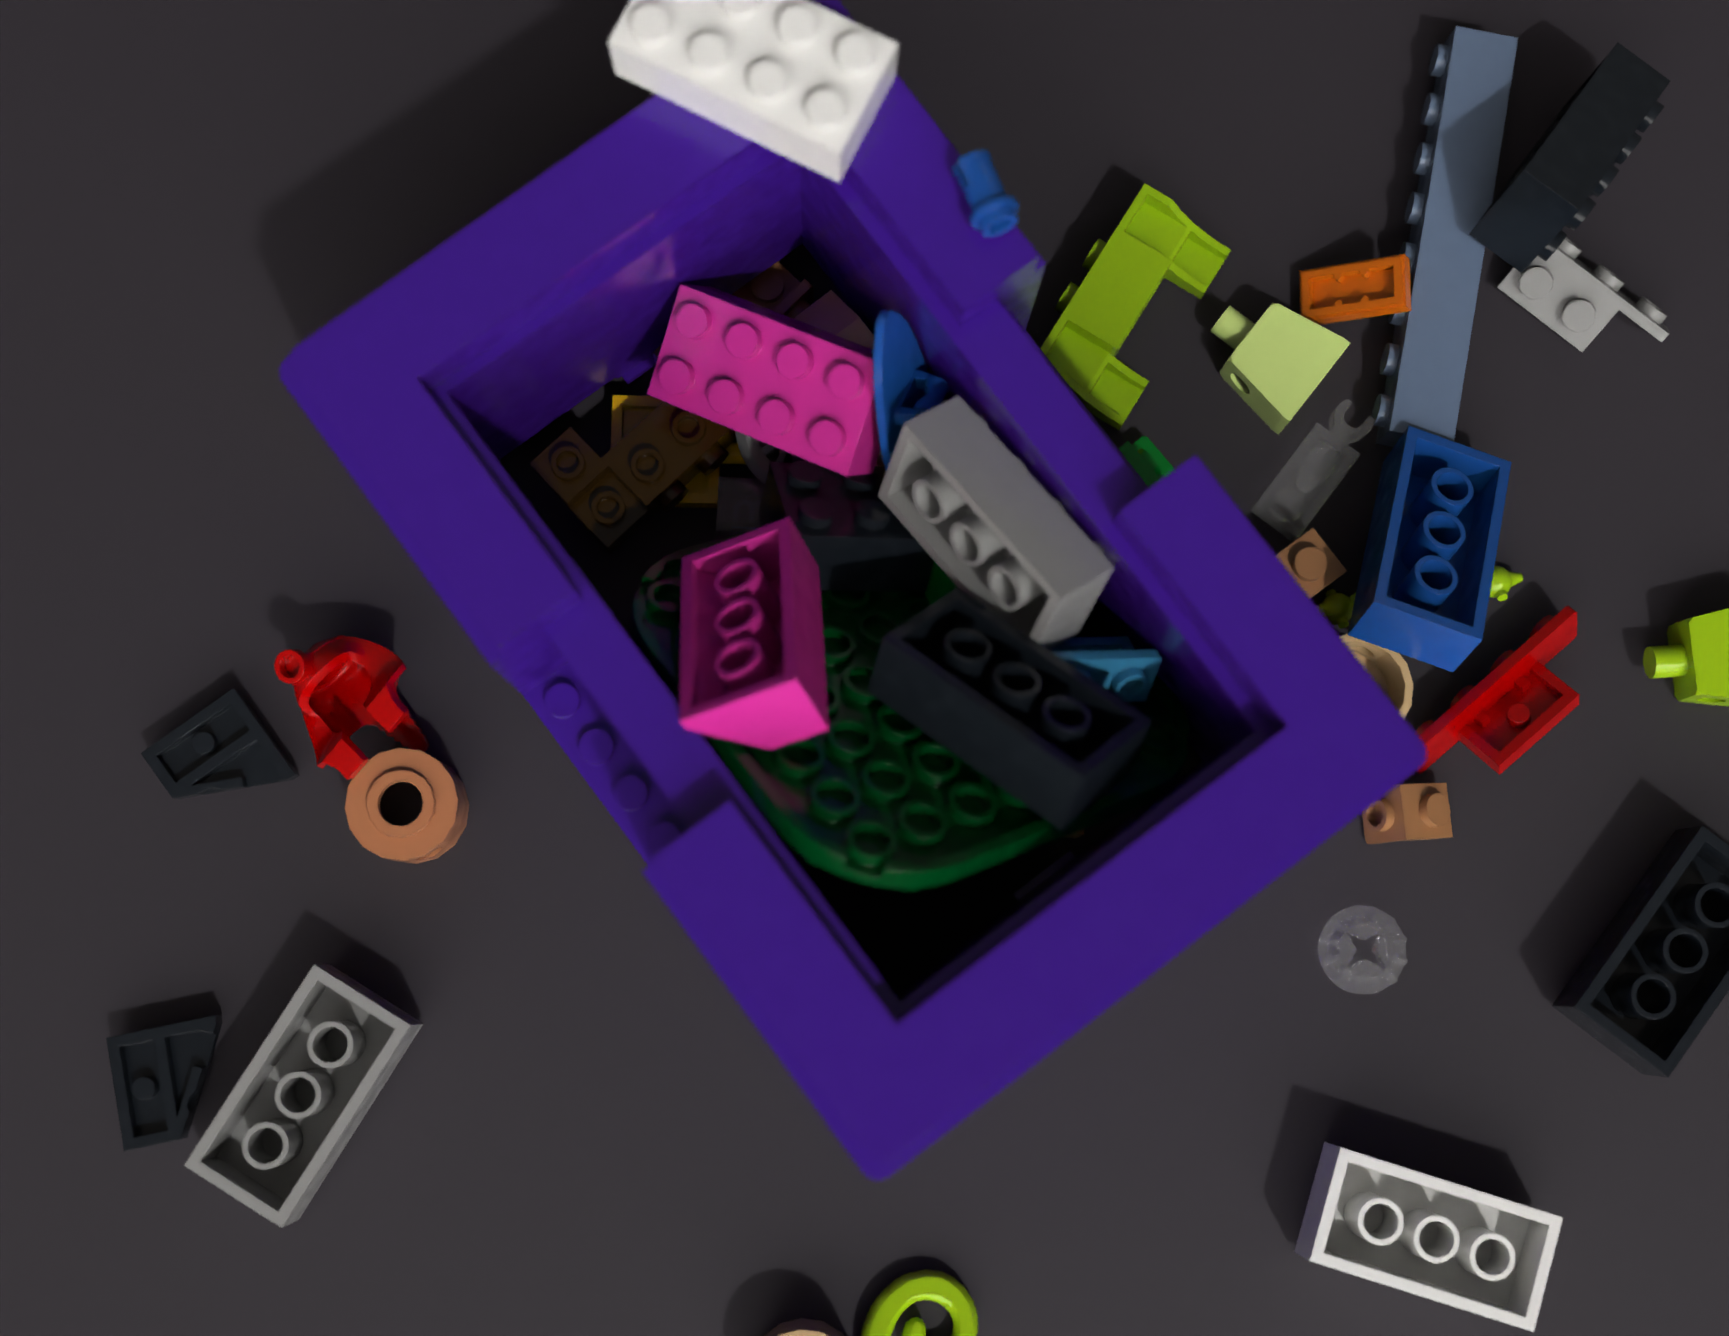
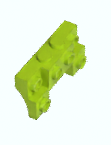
M1144 183L1108 242L1106 243L1098 238L1082 265V267L1089 270L1088 274L1080 286L1071 282L1062 294L1054 309L1062 315L1040 348L1089 412L1117 430H1120L1148 385L1149 380L1128 368L1116 359L1115 356L1159 285L1166 278L1201 299L1231 249L1212 238L1194 224L1181 211L1173 199Z

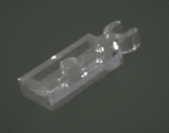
M1348 399L1342 401L1331 413L1329 418L1330 431L1318 422L1312 427L1250 510L1292 542L1299 538L1361 455L1349 446V443L1360 441L1373 428L1375 419L1371 416L1358 428H1353L1346 424L1344 414L1352 404Z

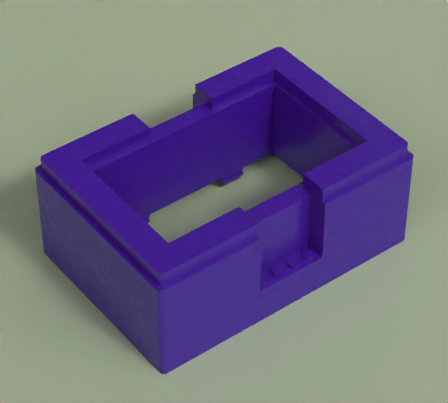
M809 0L857 23L840 0ZM897 73L840 183L656 94L292 349L290 355L282 361L279 368V376L282 383L489 665L524 696L648 865L641 872L856 1165L869 1179L881 1181L892 1176L1413 774L1424 764L1427 750L1416 732L1199 457L1193 455L1150 488L1139 476L1026 331L1046 262L1017 225L995 237H985L981 230H976L972 227L970 223L972 210L958 179L952 172L953 165H958L956 161L962 155ZM801 244L806 247L874 336L876 321L882 310H893L902 315L917 340L928 373L934 375V377L942 378L949 386V390L942 403L959 395L975 414H978L985 420L989 429L1005 447L1024 463L1027 471L1045 491L1063 506L1066 514L1085 535L1103 550L1106 558L1115 568L1092 609L1119 636H1128L1135 650L1155 649L1158 651L1162 662L1157 676L1175 693L1181 702L1190 726L1187 742L1202 760L1198 765L1176 780L1165 794L1142 806L1076 857L1071 851H1068L1014 892L1013 895L1018 900L1015 904L897 994L892 992L822 898V891L781 836H776L700 733L684 729L679 722V704L613 617L615 613L575 559L567 555L498 462L612 379L623 377L626 383L629 384L655 366L657 361L654 359L652 352L663 343L680 284L710 286L733 294Z

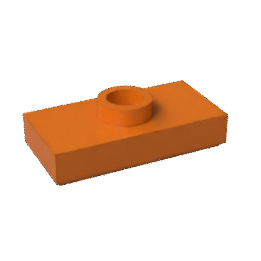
M1405 254L1299 271L1300 315L1319 325L1411 311L1410 259Z

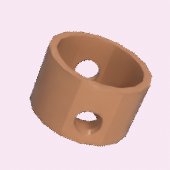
M396 748L377 753L368 760L366 765L351 780L347 789L345 812L349 829L362 847L384 859L419 864L437 859L455 846L467 825L469 801L464 783L450 766L421 750ZM399 782H407L416 786L423 799L422 811L418 818L404 826H396L387 822L380 809L381 797L385 790Z

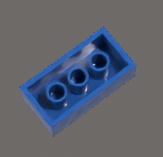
M1412 426L1407 427L1383 461L1348 630L1349 636L1451 672L1458 668L1483 638L1512 462Z

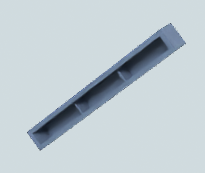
M1455 26L1445 43L1437 44L1434 48L1429 66V76L1436 77L1434 92L1428 93L1421 114V124L1428 126L1425 142H1420L1413 163V174L1420 175L1417 192L1413 191L1411 193L1405 211V223L1411 224L1409 242L1402 244L1399 254H1405L1410 259L1411 311L1388 315V323L1394 324L1395 329L1393 341L1386 344L1380 362V374L1387 375L1384 394H1378L1371 417V424L1378 426L1376 444L1394 447L1408 426L1451 441L1455 439L1485 246L1472 237L1470 232L1490 207L1493 200L1517 50V37Z

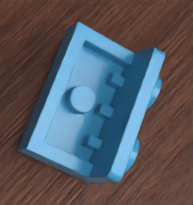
M1128 636L1073 637L1051 650L1052 653L1124 702L1146 701L1162 662L1158 651L1155 649L1135 650Z

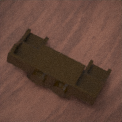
M662 344L652 352L656 361ZM663 401L601 458L570 426L531 461L529 465L568 507L586 530L611 554L660 508L666 513L678 505L689 491L685 486L696 475L702 472L707 476L716 470L729 455L726 448L736 440V433L733 429Z

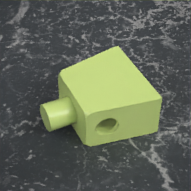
M1272 303L1256 324L1232 306H1229L1210 330V332L1235 350L1220 370L1222 378L1268 427L1278 435L1350 345V342L1344 337L1278 303Z

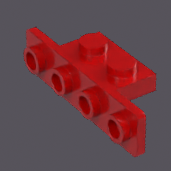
M1567 605L1557 615H1547L1535 625L1529 639L1516 651L1507 650L1501 654L1493 663L1490 673L1475 687L1473 685L1464 687L1452 700L1450 709L1435 722L1428 720L1415 731L1425 744L1427 750L1426 760L1416 770L1417 773L1422 774L1460 741L1500 775L1579 705L1580 694L1544 666L1576 638L1577 612Z

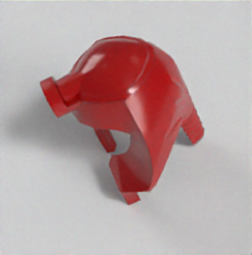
M337 635L313 644L305 652L299 649L284 650L275 659L274 669L277 677L284 683L292 684L296 700L302 710L303 718L315 750L317 767L324 769L326 765L336 768L347 780L353 779L369 759L350 739L352 734L365 725L378 727L380 731H385L387 736L393 737L394 741L400 742L402 746H408L409 749L425 752L429 748V741L426 735L417 726L416 720L412 719V714L397 694L399 678L407 667L395 653L384 646L357 637Z

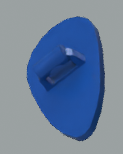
M884 309L879 313L875 326L873 379L879 442L884 468L887 471L904 423L942 404L949 386L942 378L934 377V375L928 373L917 340L902 315L893 310Z

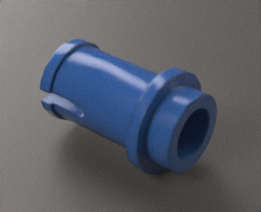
M976 150L959 158L956 161L958 165H953L952 172L958 179L972 210L970 216L972 227L976 230H981L985 237H995L1013 228L1018 221L1016 212L1019 205L1015 197L1007 196L992 163L990 152L987 150Z

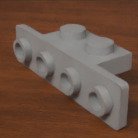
M1567 237L1547 261L1537 256L1522 273L1513 267L1497 286V288L1581 352L1587 348L1619 310L1661 342L1670 334L1668 327L1662 323L1668 316L1664 311L1643 296L1637 303L1632 301L1619 291L1625 284L1624 281L1605 266L1598 264L1594 270L1590 269L1576 258L1582 250Z

